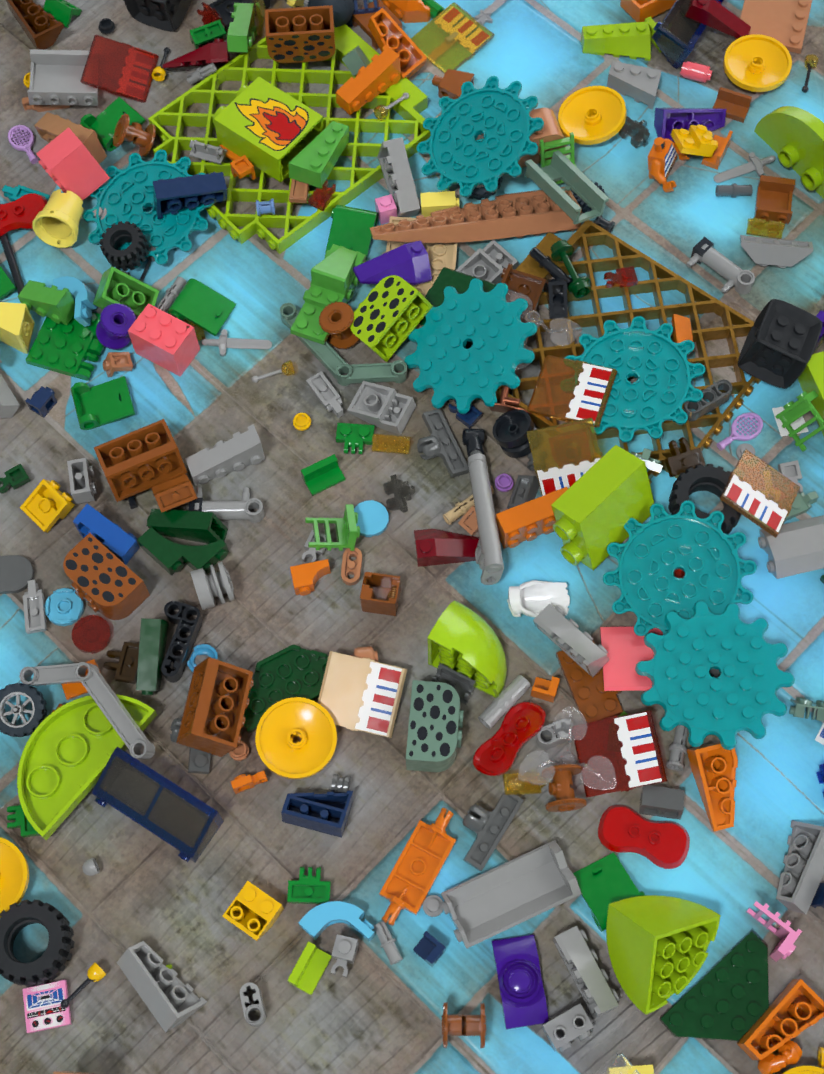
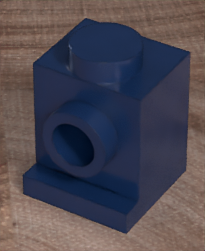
M43 386L34 392L31 399L27 398L25 400L29 409L43 418L57 403L54 395L55 392L51 388H44Z

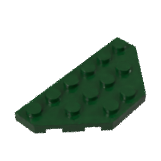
M291 645L257 662L253 676V686L248 693L249 705L244 712V726L247 732L255 731L262 715L273 704L292 697L310 700L319 698L328 655L315 650L303 649L297 645Z
M751 931L681 998L660 1021L674 1037L738 1041L769 1008L768 947Z

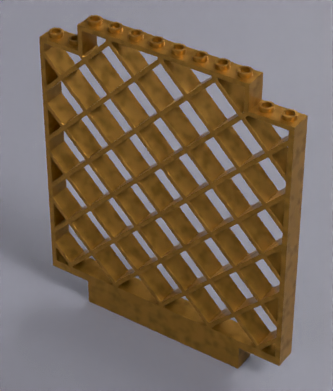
M585 221L567 242L573 246L574 252L579 246L581 247L583 261L572 262L577 274L586 273V276L589 277L591 280V291L582 298H575L567 289V302L591 299L594 314L570 317L568 311L567 318L538 320L537 311L535 310L531 322L537 325V332L534 334L537 348L529 350H532L535 354L533 361L539 360L542 376L521 378L520 385L516 389L509 388V392H512L513 396L508 393V397L519 399L518 391L544 388L547 404L527 406L520 401V406L514 407L530 411L531 414L529 416L533 423L552 437L565 433L567 431L557 426L555 415L569 413L570 402L553 404L550 387L560 386L563 381L572 379L575 372L548 375L545 360L583 354V346L580 343H574L572 329L597 326L598 337H602L604 335L603 324L607 320H613L616 323L627 322L629 328L632 319L636 316H641L645 320L659 319L661 326L667 323L666 318L673 317V314L680 316L689 315L693 329V342H696L699 358L687 360L690 363H701L705 366V373L703 374L705 386L694 388L702 391L713 384L710 368L733 366L737 382L731 383V395H738L723 414L720 413L719 407L711 411L712 414L703 415L695 421L687 420L683 425H678L673 421H665L661 427L663 432L682 429L690 450L700 448L701 451L704 448L708 449L713 441L712 437L719 435L723 429V423L730 421L734 414L732 413L734 409L738 410L741 407L745 395L748 397L754 389L753 385L755 383L759 384L761 381L752 376L746 382L743 370L738 367L740 353L735 337L747 336L754 322L592 221ZM548 232L536 248L545 256H550L551 258V246L562 239ZM606 245L613 250L614 257L590 260L588 246ZM530 255L516 268L518 271L544 279L552 278L544 268L539 267L540 264ZM551 258L552 262H554L559 268H561L567 275H570L563 261L556 262L553 261ZM641 267L648 271L650 280L627 283L624 269ZM617 270L619 284L595 286L593 272ZM677 289L685 294L687 303L664 306L660 291ZM546 292L542 293L538 305L548 304ZM653 292L656 307L632 309L629 295ZM622 296L625 310L601 313L598 298ZM714 312L722 317L724 327L701 329L698 314ZM566 330L568 345L543 348L540 332ZM672 333L671 340L674 342V336ZM727 339L730 354L707 357L704 341ZM502 386L496 391L498 401L500 400ZM583 421L584 428L589 427L595 459H601L603 456L595 451L593 440L619 438V431L616 428H607L601 435H595L591 431L590 423ZM712 426L697 447H695L690 428ZM638 430L634 432V435L647 434L648 432ZM651 438L654 451L651 452L650 458L660 460L663 470L668 472L664 459L673 455L670 453V449H661L660 439ZM619 439L620 447L629 452L627 443H623ZM653 470L647 472L650 484L652 477H657L659 472Z

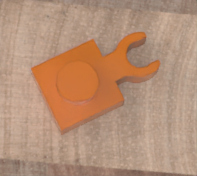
M260 771L252 776L250 774L247 776L246 774L239 775L231 781V785L235 794L268 780L265 772Z

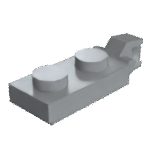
M322 371L306 380L309 388L328 412L333 411L337 418L344 415L343 408L340 406L343 404L341 397Z
M36 580L27 581L28 592H24L23 606L25 631L27 634L47 631L43 590H39Z

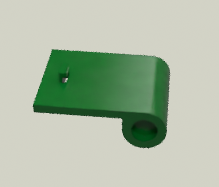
M118 97L96 118L92 114L84 115L81 118L80 125L94 130L98 135L97 138L100 144L107 151H113L117 148L113 145L114 131L120 117L124 113L129 115V125L133 122L143 125L146 120Z
M336 205V208H333L331 212L333 220L325 253L335 244L365 254L367 261L372 239L370 228L377 226L378 212Z
M189 279L169 308L168 314L181 321L187 319L216 337L236 306V303L198 280Z
M125 376L93 387H89L88 384L83 382H77L71 387L79 426L82 430H91L135 415Z
M614 852L573 873L577 879L581 895L590 908L593 920L601 932L606 930L608 906L610 903L631 897L645 896L643 891H638Z

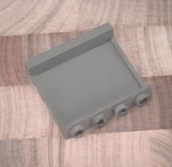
M30 49L29 105L98 106V51Z

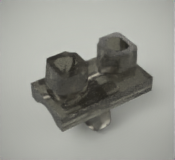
M626 116L625 123L618 132V135L623 139L629 135L632 137L630 140L631 145L638 148L641 145L644 147L648 145L650 133L646 128L647 122L645 120L640 122L633 121Z
M396 474L390 476L391 481L383 484L387 495L394 493V498L386 501L387 507L390 511L400 509L403 513L407 512L406 500L412 499L411 495L416 492L415 487L409 485L408 481L402 482V480L397 479Z

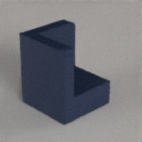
M425 931L423 938L413 951L433 967L446 951V947Z

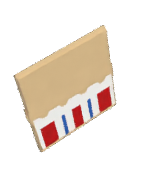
M330 651L317 703L328 711L335 725L346 727V729L351 731L359 730L391 738L407 669L375 662V660L370 658L362 659Z

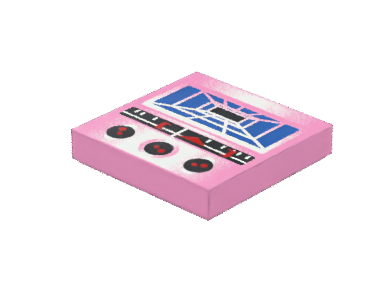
M66 980L22 989L28 1034L72 1024L70 1005L67 1008L61 1007V1001L68 998Z

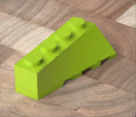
M647 21L582 26V53L603 56L611 54L613 57L622 55L630 56L629 59L639 57L645 58V61H650L651 37L649 23Z

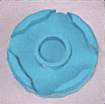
M374 500L364 501L354 508V512L358 513L356 526L360 527V535L365 537L378 536L386 530L389 524V514L386 507L380 502Z
M57 589L46 599L44 605L45 614L55 625H72L83 615L84 602L75 594L73 589Z

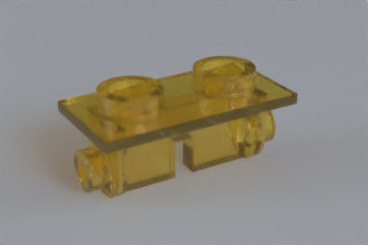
M755 217L753 219L749 218L746 234L782 239L785 223L771 220L768 222Z
M374 434L372 436V451L409 454L411 437Z
M539 773L503 774L505 795L540 794L541 788L546 786L547 783L545 778L539 776Z

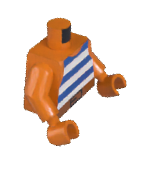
M658 137L654 140V144L648 154L649 178L655 179L659 184H663L664 192L668 193L674 191L673 188L676 187L675 181L667 182L666 179L677 159V154L681 161L690 160L687 157L690 154L680 153L677 145L670 139Z

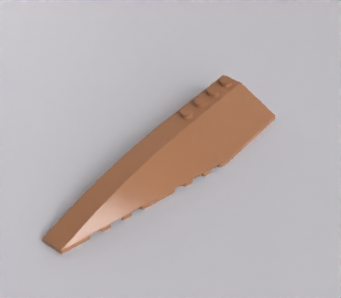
M543 190L498 195L495 196V200L489 201L486 198L482 199L479 204L466 203L463 208L455 206L431 212V216L428 217L419 215L416 216V220L412 221L403 219L396 225L393 223L370 228L372 238L376 240L397 242L421 240L422 243H456L510 237L521 238L525 235H541L548 232L557 233L564 230L574 231L579 229L581 223L574 225V221ZM570 190L564 191L571 199H573L578 204L577 200L575 199L574 195Z

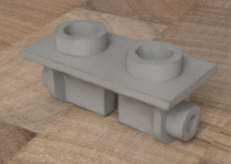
M197 140L190 141L189 146L192 149L189 156L222 164L227 153L226 149H222L221 146L207 145Z

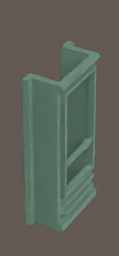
M559 150L553 152L551 164L542 168L532 159L525 161L527 165L525 176L534 181L574 221V225L603 215L605 204L609 201V198ZM562 180L567 186L561 189L555 182ZM572 189L592 211L580 215L581 207L564 191Z

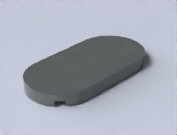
M19 555L0 556V594L19 593L25 590V587L28 586L27 581L34 579V568L29 560Z

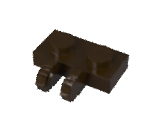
M682 437L679 439L680 449L683 452L681 454L676 441L672 440L668 443L670 453L673 456L664 460L670 477L685 473V470L689 467L695 469V466L699 464L706 466L701 449L690 450L686 438Z
M124 641L121 652L108 650L106 654L109 658L119 659V662H105L103 667L116 671L115 681L135 684L139 644Z

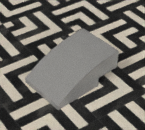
M492 240L483 249L479 248L456 271L497 284L498 282L501 283L502 271L508 267L509 263L513 264L512 269L516 270L519 264L511 254L495 240Z
M363 381L347 411L369 424L401 435L417 405L413 397L399 394L394 388Z

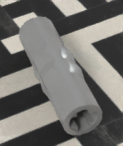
M518 675L478 717L479 721L486 728L491 729L531 687L530 683L523 676Z

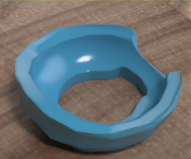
M208 644L195 646L189 661H187V665L193 672L194 667L197 666L194 663L197 655H207L218 660L215 648Z

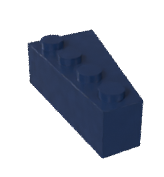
M223 172L153 181V198L157 219L164 218L163 215L168 213L172 215L178 214V210L185 208L189 210L196 209L199 204L206 206L227 200V187Z

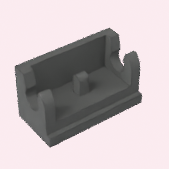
M439 664L437 673L432 678V682H443L451 685L457 691L460 702L465 705L469 701L476 681L442 664Z
M643 785L639 814L680 820L684 810L685 790Z

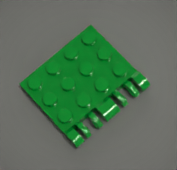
M92 312L91 325L86 327L75 320L74 316L68 325L55 323L51 318L46 317L25 360L26 363L88 381L94 366L84 361L97 362L98 356L101 355L105 347L96 337V327L100 322L101 314Z

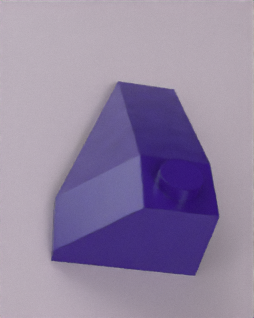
M655 108L654 127L657 137L668 138L674 142L670 135L672 129L680 130L683 128L689 130L690 125H704L708 131L722 128L725 126L726 109Z
M421 240L404 244L353 268L360 284H378L383 278L391 275L403 278L410 285L432 281L429 256Z

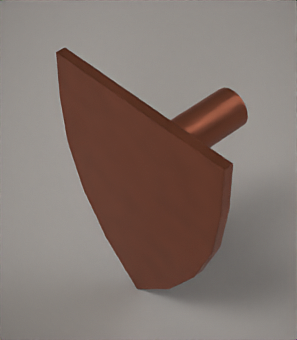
M502 386L499 403L489 407L491 411L506 413L510 410L519 409L531 414L530 411L514 407L520 406L521 399L508 397L509 387Z

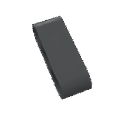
M724 379L719 380L702 390V400L697 403L686 402L683 410L687 413L688 420L695 421L727 402L732 391L731 382Z

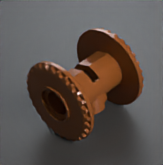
M123 114L114 131L113 145L119 147L124 140L127 142L133 141V144L139 146L140 156L146 157L155 139V125L149 124L144 131L139 123L133 122L129 125V115Z
M344 302L328 304L320 313L319 324L325 332L329 333L328 340L330 344L338 349L353 347L359 341V338L350 329L354 320V312L351 306Z
M562 764L551 766L541 771L542 777L553 779V782L549 783V794L553 795L556 801L546 804L547 811L567 812L586 806L587 801L582 798H575L574 789L570 788L573 785L572 776L582 772L581 766Z
M448 1002L443 1004L442 1035L444 1048H447V1036H480V1048L485 1047L486 1015L484 1003H480V1015H448Z

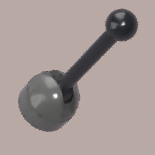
M149 246L148 252L156 250L155 247ZM153 256L146 257L148 262L140 278L142 282L151 262L155 261Z

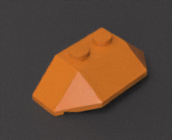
M381 0L404 23L430 21V8L424 5L422 0Z

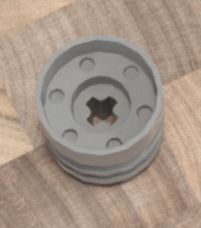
M223 562L218 563L219 572H215L213 564L210 565V575H207L203 568L190 571L202 610L215 607L214 597L217 596L221 603L224 604L223 594L226 593L230 601L234 600V587L229 571H227Z

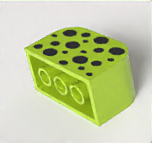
M396 275L387 276L379 281L354 311V320L350 329L369 349L387 362L433 305L403 278Z

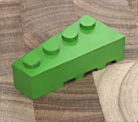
M332 121L288 163L289 178L322 188L349 142V126Z

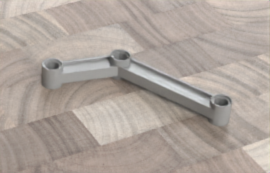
M80 662L36 667L27 666L21 670L19 675L21 682L31 686L81 682L126 744L131 756L145 760L153 757L155 753L154 744L144 735L103 678L96 665ZM143 745L144 752L141 754L140 749Z

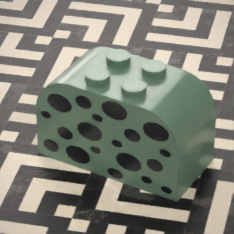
M413 680L406 749V770L442 772L453 765L457 755V748H461L462 730L458 729L463 728L464 710H460L459 695L451 685L443 682Z

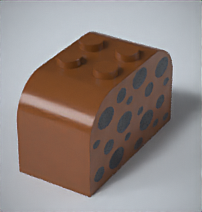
M333 5L265 9V34L268 54L271 59L279 63L323 61L331 58L336 50Z
M91 533L71 549L64 559L63 568L72 583L70 586L75 590V594L82 601L85 599L89 603L88 606L95 613L99 611L108 619L120 620L126 618L150 596L144 581Z

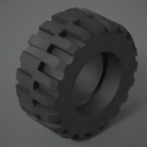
M699 464L695 466V469L689 467L685 470V473H681L673 484L668 505L671 515H675L679 512L680 506L684 501H690L689 495L692 493L708 491L720 498L724 509L720 512L724 515L721 530L725 534L730 533L732 528L737 525L744 508L724 495L733 478V473L730 471L725 472L721 466L715 468L713 464H707L705 467ZM695 508L697 517L701 519L709 517V513L701 512Z
M22 900L20 905L16 903L10 905L11 910L8 912L3 910L0 913V975L17 985H25L27 987H34L35 984H46L48 979L54 980L58 977L56 973L59 970L63 972L67 967L64 965L66 960H71L72 957L70 949L74 948L75 941L72 940L74 933L73 929L69 926L70 922L63 913L47 902L43 903L41 900H33V902ZM38 923L43 925L49 933V943L44 954L31 963L18 961L13 953V944L17 934L30 924Z

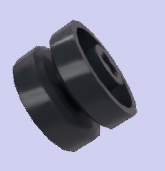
M515 409L502 414L493 426L492 433L503 452L512 458H520L530 454L540 441V433L536 425L524 410Z

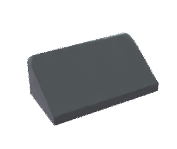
M518 475L507 506L508 509L535 499L540 486V482L535 476Z

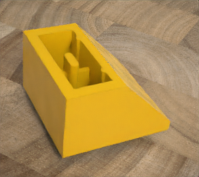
M247 881L222 917L258 941L273 926L284 908L282 904Z

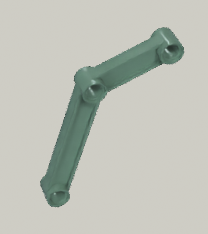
M285 303L280 307L281 320L284 325L291 329L299 312L292 303ZM297 336L337 379L338 384L342 386H348L351 383H362L363 381H394L396 383H403L407 379V365L402 360H396L392 363L349 365L327 342L322 345Z

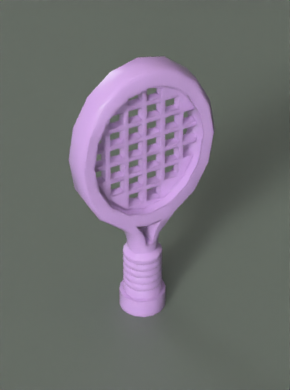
M24 125L12 127L8 132L10 145L18 151L26 152L30 162L36 164L38 158L31 150L35 140L33 132Z
M751 412L739 415L732 423L731 435L716 444L717 448L722 451L734 440L749 441L756 438L763 428L762 418L756 413Z

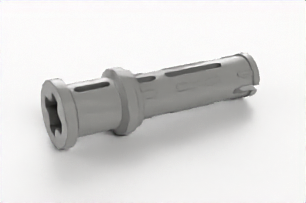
M676 726L673 744L669 746L670 756L669 761L666 762V767L674 771L684 770L683 760L684 755L687 754L685 744L688 729L685 726Z

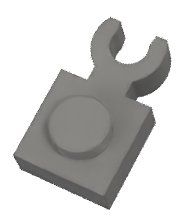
M798 460L779 464L778 469L782 484L788 483L787 494L789 496L793 494L792 487L797 488L798 493L803 492L802 485L798 483V480L802 479Z
M312 530L304 545V548L308 551L303 553L302 562H305L308 557L313 558L311 562H316V555H323L326 549L320 548V550H316V548H308V542H315ZM319 533L320 542H326L325 534Z

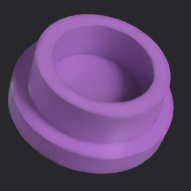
M500 474L496 477L495 487L497 490L508 492L512 489L514 482L511 476Z

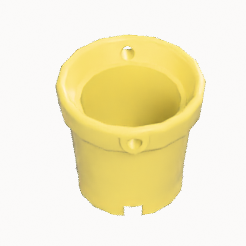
M58 189L51 194L43 210L34 218L33 230L48 245L57 248H68L73 246L78 238V226L84 211V207H82L83 201L71 191L67 190L66 193H61L62 189Z

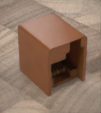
M365 572L360 594L362 611L396 616L401 592L400 576Z

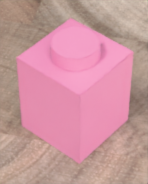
M392 194L375 199V209L378 212V219L381 225L389 223L390 216L397 217V207Z

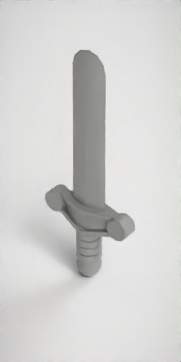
M751 152L748 157L751 162L716 174L714 181L721 183L754 170L760 177V175L764 174L763 166L774 162L776 157L771 155L759 159L755 153Z
M226 329L221 331L219 339L202 340L204 346H219L222 357L226 356L227 348L270 349L272 347L270 340L227 338L228 332Z

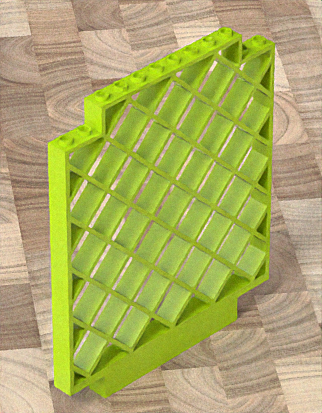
M346 24L334 27L336 50L331 58L323 60L332 61L331 70H307L308 62H302V69H279V62L274 60L273 68H250V64L256 59H271L268 54L266 37L250 47L248 53H241L148 118L149 123L155 125L156 134L162 144L153 149L154 155L158 150H165L167 156L173 152L172 161L168 162L176 163L180 159L181 150L191 151L190 141L197 140L198 142L216 147L221 145L217 142V138H212L213 127H215L213 116L216 112V104H230L235 99L238 91L218 90L219 85L225 81H242V87L243 85H248V81L253 82L259 76L267 82H271L275 87H277V82L300 83L299 93H285L307 107H327L326 118L323 117L324 129L332 121L349 126V132H355L354 143H348L341 156H353L352 167H333L326 179L349 180L350 187L343 192L325 191L324 183L322 188H319V191H309L307 204H318L317 211L311 216H292L293 203L289 202L291 178L289 190L265 189L266 178L273 177L254 166L256 177H260L259 189L235 188L237 177L232 175L230 163L217 164L206 160L191 162V166L188 169V174L190 175L223 172L224 176H230L227 200H224L227 201L225 214L214 204L212 207L206 208L212 219L215 218L223 230L226 229L233 240L243 244L257 233L261 239L267 241L272 250H276L281 254L331 217L332 209L336 208V205H347L382 179L384 176L380 165L376 168H357L358 156L377 157L382 145L377 143H359L360 132L384 133V141L389 140V133L414 134V140L404 144L408 159L418 152L416 148L420 142L429 139L431 132L424 129L423 121L425 118L420 115L422 111L428 108V96L406 77L404 79L401 77L398 83L393 84L384 93H380L371 102L366 103L356 111V119L332 118V109L341 108L336 102V94H334L335 84H345L351 77L355 78L357 74L352 75L350 71L336 70L337 61L339 60L346 66L342 58L357 46L360 47L370 63L372 62L371 58L375 54L380 55ZM306 83L329 84V94L305 93ZM403 93L409 94L408 99L400 101L386 111V119H361L362 108L382 109L402 97ZM193 103H210L208 114L186 113V111ZM391 109H394L405 120H390ZM161 126H177L175 137L168 134ZM184 126L206 127L205 138L183 137ZM274 199V203H287L286 215L261 214V216H257V209L256 214H232L234 201L256 202V200H259L261 202ZM267 228H285L284 236L278 240Z

